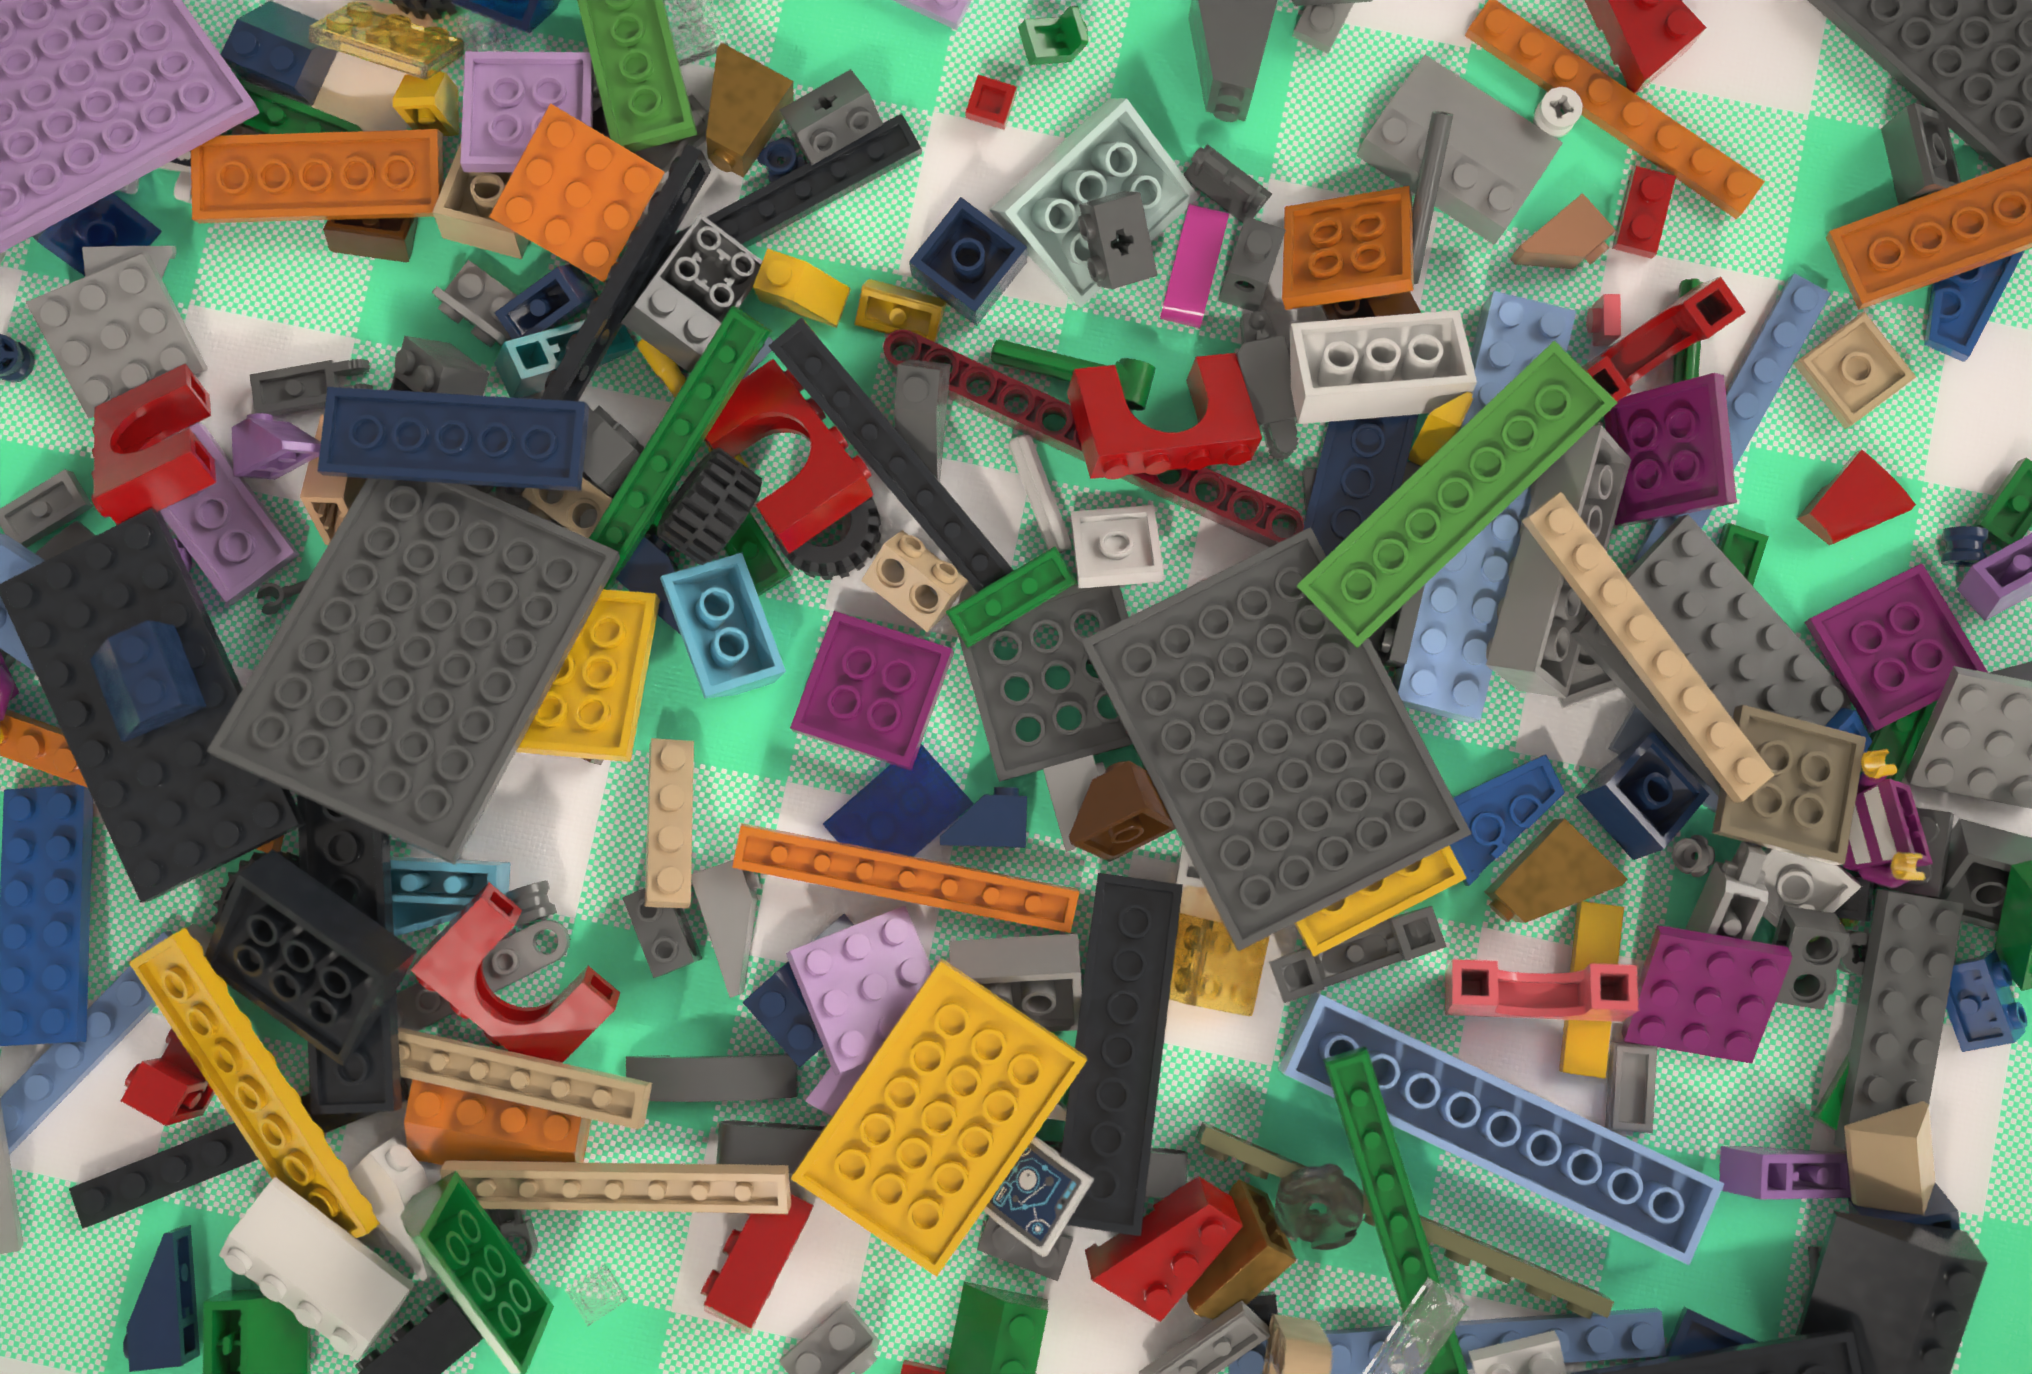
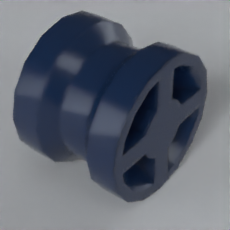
M0 334V379L12 383L21 382L33 371L35 365L34 355L30 348L24 344L15 341L7 335ZM8 359H12V361L9 364H3Z
M1973 526L1942 529V540L1946 542V551L1941 554L1942 565L1971 567L1987 557V554L1983 551V543L1988 540V529Z

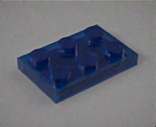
M921 744L912 771L890 764L828 818L823 825L837 842L915 857L970 809L974 803Z

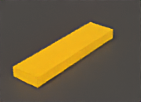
M1586 901L1577 903L1570 972L1584 970L1589 964H1618L1624 907ZM1564 1020L1559 1071L1606 1079L1612 1021Z

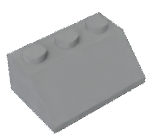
M1078 934L949 941V963L1048 1031L1077 1030L1082 998Z

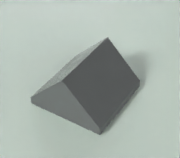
M1913 103L1903 108L1881 128L1898 205L1961 183L1949 127L1945 124L1939 112Z

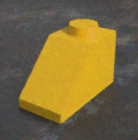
M422 69L419 71V74H405L392 101L393 108L412 130L438 129L443 133V136H459L458 87L449 75L437 69Z
M767 248L753 285L759 301L835 328L839 324L851 291L850 287L810 263Z

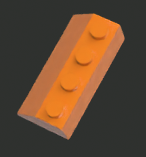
M412 1079L404 1127L407 1148L415 1159L421 1162L443 1165L445 1161L584 1162L592 1119Z

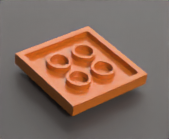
M550 103L489 217L598 280L605 282L611 267L617 261L665 172Z
M1410 186L1285 206L1284 229L1286 231L1284 234L1282 300L1285 310L1414 291L1412 195Z

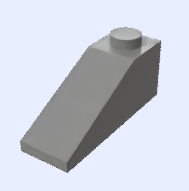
M733 860L691 874V881L730 998L740 995L745 991L758 901L755 889L761 887L758 873L732 868Z

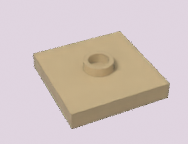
M1865 311L1793 363L1844 429L1855 424L1916 378V375Z

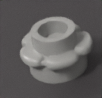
M1692 835L1691 838H1685L1676 843L1673 848L1672 859L1675 866L1684 874L1702 877L1709 872L1708 867L1715 861L1714 848L1708 845L1709 842L1705 837ZM1696 852L1698 853V859H1697V860H1695V853H1696Z

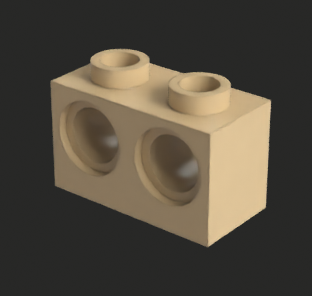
M583 477L581 491L564 490L562 498L556 503L549 504L547 502V494L550 489L525 488L521 496L532 503L527 509L530 513L550 522L554 519L566 529L586 538L590 537L613 500ZM595 509L597 511L596 522L591 527L581 528L580 518L582 514L587 510Z
M903 530L883 544L861 580L926 632L945 617L946 611L951 608L968 582L952 564L939 559L925 548L921 540L915 536L908 535ZM897 561L901 563L904 569L897 564ZM929 586L936 591L937 595L931 591Z

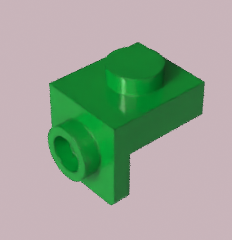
M1069 6L1060 17L1024 19L1018 26L1029 65L1070 63L1089 43L1088 29L1082 19L1078 6Z

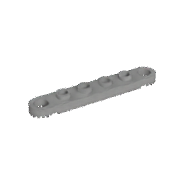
M544 920L501 940L483 958L484 977L493 993L539 971L566 955L568 948H570L571 940L568 930L559 922ZM545 929L552 930L558 937V946L551 954H544L537 947V936ZM419 982L397 993L398 1027L420 1031L455 1013L445 998L436 991L425 989Z

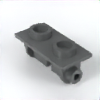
M1208 144L1204 149L1200 147L1191 159L1193 163L1183 174L1189 183L1241 223H1244L1245 217L1254 218L1272 196L1270 191Z

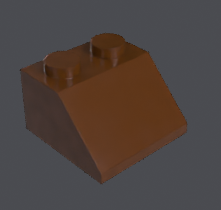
M1121 761L1110 765L1104 774L1092 779L1069 834V840L1071 845L1111 862L1175 830L1147 770L1131 761Z

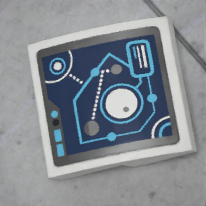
M1034 1136L983 1211L1016 1238L1044 1257L1050 1252L1094 1179L1061 1157L1058 1151Z

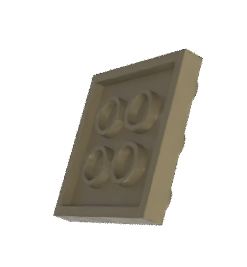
M1746 705L1735 707L1734 722L1774 773V776L1743 802L1734 803L1722 786H1720L1712 833L1832 865L1845 864L1866 737Z

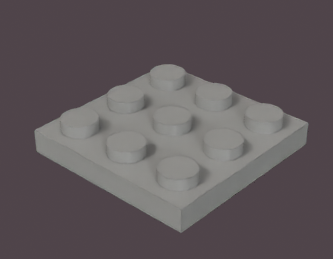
M148 252L129 258L26 301L30 312L88 419L94 417V407L185 363L194 375L208 369Z
M1953 666L1906 771L1905 778L1909 785L2032 809V681Z

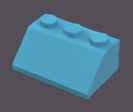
M742 553L661 576L662 585L704 699L734 696L775 683L786 672Z

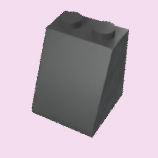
M1191 0L1188 19L1206 112L1213 113L1219 120L1225 122L1246 121L1277 0Z

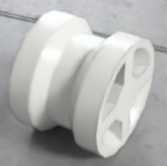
M1567 87L1551 89L1537 106L1533 115V123L1555 138L1564 137L1570 132L1582 114L1583 105L1581 98L1575 91ZM1561 107L1565 113L1564 115L1560 111Z

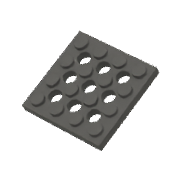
M1078 584L1073 585L968 649L958 634L999 782L1041 771L1043 768L1132 745L1119 717L1107 719L1101 716L1098 711V701L1103 696H1106L1107 693L1099 678L1092 677L1087 672L1086 662L1089 658L1081 644V641L1086 638L1080 636L1074 628L1076 619L1082 615H1091L1096 618L1099 624L1098 632L1128 618L1119 585L1078 588ZM1042 626H1050L1058 633V642L1050 649L1040 648L1034 641V633ZM1009 637L1017 643L1018 652L1015 657L1010 660H1001L995 656L993 647L998 639ZM1061 666L1068 671L1070 682L1065 688L1056 690L1048 686L1045 681V675L1050 668ZM1015 677L1024 679L1030 688L1027 697L1020 701L1009 699L1004 691L1006 683ZM1064 707H1074L1081 714V723L1074 730H1065L1057 723V714ZM1033 718L1040 724L1041 733L1036 740L1026 742L1017 736L1016 726L1020 720Z

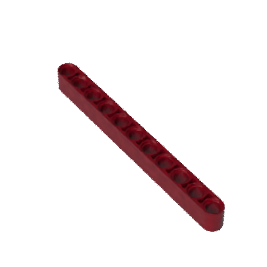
M905 329L895 330L885 339L883 349L886 362L890 370L896 375L898 365L905 361L896 360L893 357V352L896 348L903 345L910 346L915 350L910 358L911 360L951 364L952 372L949 378L948 399L1086 462L1070 404L912 331ZM975 380H983L990 385L988 392L982 396L972 395L968 392L967 388ZM1013 397H1020L1027 402L1028 407L1025 411L1015 414L1009 412L1005 404ZM1056 414L1065 420L1066 425L1059 431H1050L1044 427L1043 420L1049 415ZM1206 467L1200 470L1175 469L1179 474V480L1169 485L1161 482L1157 475H1149L1147 473L1130 474L1121 478L1267 547H1272L1288 539L1279 537L1274 533L1272 522L1277 519H1284L1291 524L1293 529L1292 536L1302 532L1304 529L1303 517L1293 507ZM1201 484L1211 485L1217 493V499L1212 502L1201 501L1196 496L1195 488ZM1242 501L1251 504L1255 511L1254 518L1243 520L1237 517L1234 513V504Z

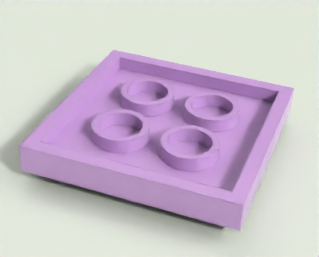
M465 51L460 159L463 172H513L550 103L593 128L594 69L590 52Z
M905 905L786 953L835 1076L867 1063L872 1059L932 972L928 958Z

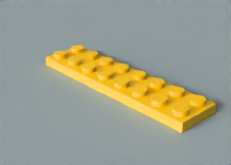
M186 927L128 962L271 1179L273 1180L276 1177L355 1238L364 1236L377 1227L380 1222L373 1213L371 1203L360 1194L349 1177L346 1165L337 1159L325 1140L323 1130L312 1121L301 1104L298 1092L288 1084L277 1067L275 1057L269 1050L264 1048L252 1029L250 1019L240 1011L228 993L225 981L215 973L204 956L202 946L190 935Z

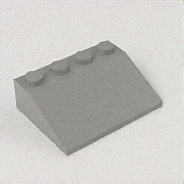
M1424 55L1364 138L1357 157L1403 187L1410 186L1411 192L1416 194L1432 111L1452 113L1453 120L1435 207L1495 245L1563 142L1544 132L1532 122L1432 58Z

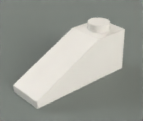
M394 1136L367 1154L349 1172V1177L360 1194L371 1203L373 1213L380 1222L377 1227L421 1281L424 1282L435 1271L407 1234L400 1216L411 1197L429 1187L424 1168L401 1140Z

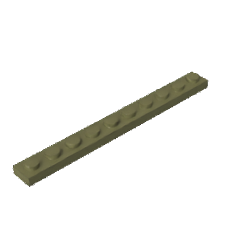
M1202 1121L1196 1138L1199 1143L1205 1145L1203 1153L1223 1162H1227L1229 1156L1245 1162L1243 1170L1267 1180L1269 1173L1285 1180L1284 1188L1307 1197L1309 1190L1325 1197L1324 1205L1341 1213L1347 1214L1349 1208L1364 1213L1363 1221L1375 1227L1364 1190ZM1419 1214L1428 1245L1433 1243L1445 1248V1257L1468 1267L1471 1260L1487 1266L1485 1274L1507 1284L1510 1283L1512 1277L1527 1283L1525 1291L1550 1302L1552 1295L1568 1301L1565 1308L1585 1318L1591 1319L1593 1312L1606 1318L1609 1317L1614 1301L1603 1293Z

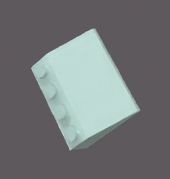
M1113 98L1103 103L1002 197L990 211L1008 233L1027 246V255L1077 307L1081 308L1103 287H1098L1089 274L1087 260L1091 256L1088 242L1083 239L1078 226V217L1081 216L1079 204L1122 191L1140 192L1149 237L1152 242L1188 208L1189 204L1195 202L1200 196L1127 98ZM1116 234V239L1111 241V248H1113L1114 242L1119 241L1118 234Z

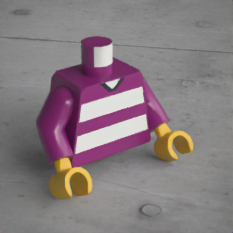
M1888 749L1867 751L1861 759L1863 772L1859 777L1846 860L1843 866L1845 869L1858 872L1866 881L1891 888L1899 887L1910 880H1924V873L1917 872L1916 867L1927 866L1933 863L1909 785L1886 779L1888 775L1897 773L1896 765H1885V757L1889 753Z

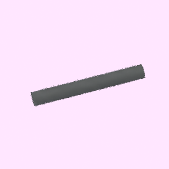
M1432 111L1412 208L1414 284H1418L1453 120V114L1444 111Z

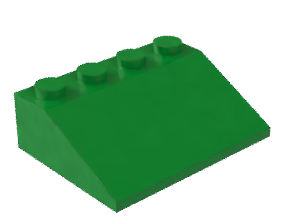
M454 1171L413 1195L400 1218L411 1240L509 1373L527 1374L554 1305L457 1171Z

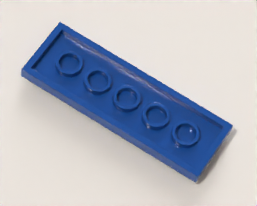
M82 785L4 789L0 881V1046L86 1042L93 798L89 789Z

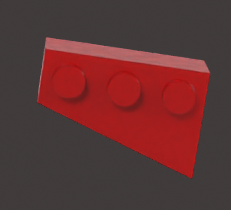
M1584 0L1598 31L1602 30L1611 49L1609 55L1614 66L1618 64L1627 83L1626 88L1636 95L1686 53L1707 28L1682 0Z
M1197 1176L1153 1205L1154 1211L1143 1217L1141 1236L1118 1233L1100 1246L1094 1243L1085 1249L1088 1268L1093 1282L1159 1322L1167 1316L1243 1227L1232 1196L1200 1176Z
M791 1193V1206L788 1214L745 1213L749 1215V1218L742 1231L734 1228L722 1250V1253L728 1256L720 1272L712 1269L700 1294L707 1297L703 1304L705 1312L749 1335L814 1205Z

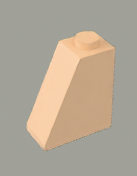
M321 414L320 420L315 435V439L319 440L320 442L322 437L324 414ZM319 457L308 463L300 499L325 545H329L368 478L324 476L317 471Z

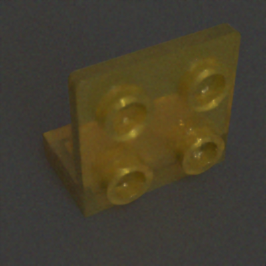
M1179 913L1169 999L1187 1005L1251 1017L1254 1012L1270 936L1237 951L1222 922Z

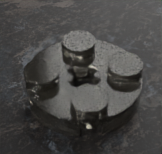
M1330 1163L1324 1164L1321 1167H1305L1281 1178L1278 1183L1274 1216L1279 1228L1289 1239L1297 1243L1298 1237L1303 1241L1311 1242V1248L1332 1250L1348 1244L1357 1235V1229L1363 1220L1364 1200L1357 1185L1344 1175L1341 1167ZM1313 1203H1321L1327 1206V1213L1321 1214L1318 1209L1310 1210L1309 1207Z

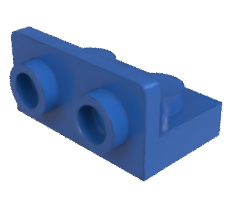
M1996 950L1987 951L1980 957L1954 962L1946 1010L1962 1052L2016 1043L2025 1033V1028L2028 1025L2024 1007L2020 1002H2015L2010 989L2012 975L2009 966L2004 960L2000 961Z

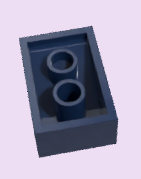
M844 913L811 942L855 924ZM788 961L742 1003L800 1068L823 1048V1044Z

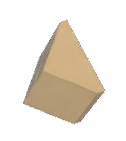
M1922 1101L1845 1125L1852 1202L1862 1207L1924 1215L1936 1181L1929 1105Z

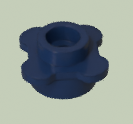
M781 137L779 140L770 142L757 157L758 163L764 165L769 172L768 179L770 182L805 165V160L796 154L794 142L789 137ZM779 158L785 159L783 164H779L777 161Z

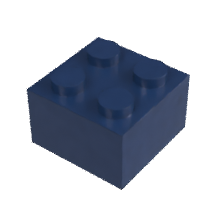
M960 197L910 259L909 266L911 275L915 280L977 326L1026 265L1027 246Z

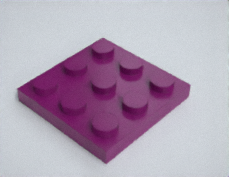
M1711 373L1625 396L1604 415L1605 430L1631 458L1614 521L1615 526H1629L1737 503L1724 374Z
M1923 563L1804 622L1841 686L1846 690L1851 703L1869 733L1939 700L1953 666L1989 673Z
M834 611L790 729L795 733L912 771L954 651L950 647Z
M1657 925L1638 980V1011L1625 1019L1621 1030L1624 1042L1752 1064L1792 960L1789 948Z

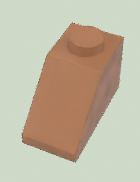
M1582 193L1522 243L1510 260L1515 265L1574 269L1584 260L1591 265L1610 248L1606 241L1616 230Z

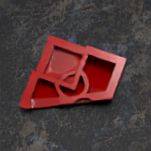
M1861 449L1853 454L1829 485L1821 488L1797 520L1830 546L1909 512L1916 504L1902 486L1879 463Z

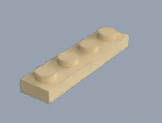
M651 738L649 744L645 907L689 908L691 904L694 741Z

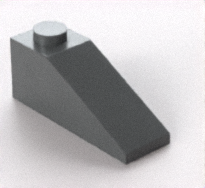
M909 359L899 364L897 369L894 405L895 429L940 481L951 364Z

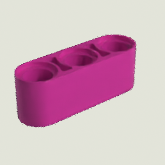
M1193 204L1188 205L1160 316L1161 320L1198 329L1201 328L1229 213Z

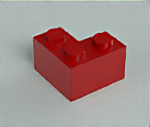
M172 1028L166 1037L168 1046L162 1057L142 1061L130 1071L124 1083L127 1089L120 1100L122 1103L164 1126L202 1116L215 1094Z

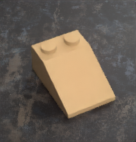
M460 142L433 209V215L442 238L522 259L529 240L489 217L512 172H463L460 164Z

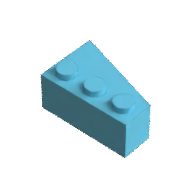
M390 856L395 936L452 921L489 882L505 896L506 892L509 891L511 862L457 860L454 865L443 859Z

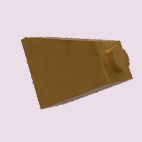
M722 42L718 46L706 131L707 157L718 169L724 172H733L744 178L782 122L783 117L779 110L794 102V84L791 79Z
M1563 818L1554 819L1484 892L1493 900L1489 904L1490 908L1504 921L1509 922L1512 919L1515 922L1527 923L1620 887L1628 878L1574 826Z
M1240 1179L1233 1184L1228 1195L1233 1198L1243 1227L1187 1291V1302L1192 1311L1200 1317H1207L1211 1320H1214L1239 1301H1243L1247 1305L1297 1261L1268 1194Z

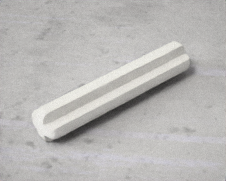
M1030 435L1018 436L1009 441V448L1047 550L1055 546L1058 552L1062 553L1071 548L1072 543L1032 437Z

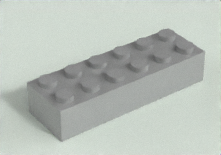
M1594 425L1532 483L1530 491L1531 503L1527 516L1552 496L1562 492L1605 551H1607L1631 458L1601 425ZM1521 522L1519 531L1520 543L1516 557L1511 560L1509 565V583L1505 597L1500 600L1498 605V623L1495 634L1489 640L1486 648V666L1518 691L1567 698L1581 645L1570 633L1590 611L1523 522Z

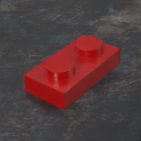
M1639 166L1634 167L1630 174L1612 249L1650 259L1657 254L1676 176Z

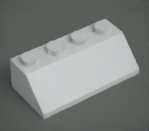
M1460 310L1291 323L1290 326L1291 392L1298 424L1426 414L1466 392L1472 394L1477 383Z
M276 1177L266 1186L230 1232L219 1254L230 1270L236 1274L248 1277L259 1286L261 1292L268 1299L282 1303L295 1314V1317L302 1325L316 1329L330 1340L332 1347L336 1351L344 1355H350L356 1361L361 1359L390 1325L415 1285L405 1275Z

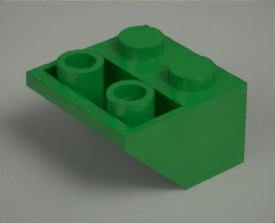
M260 1289L225 1290L204 1301L203 1374H310L311 1328L302 1325L295 1317V1314L282 1303L268 1299Z

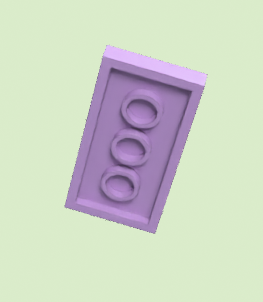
M198 422L189 428L215 460L216 483L160 510V512L225 603L233 605L300 554L244 478L233 477V463L205 425Z

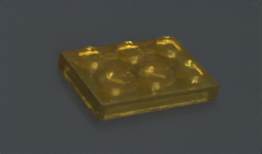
M349 2L344 7L309 26V42L424 80H428L464 55L465 40L450 35L448 30L435 26L424 27L412 23L410 18L400 14L387 15L373 10L371 5L364 2Z

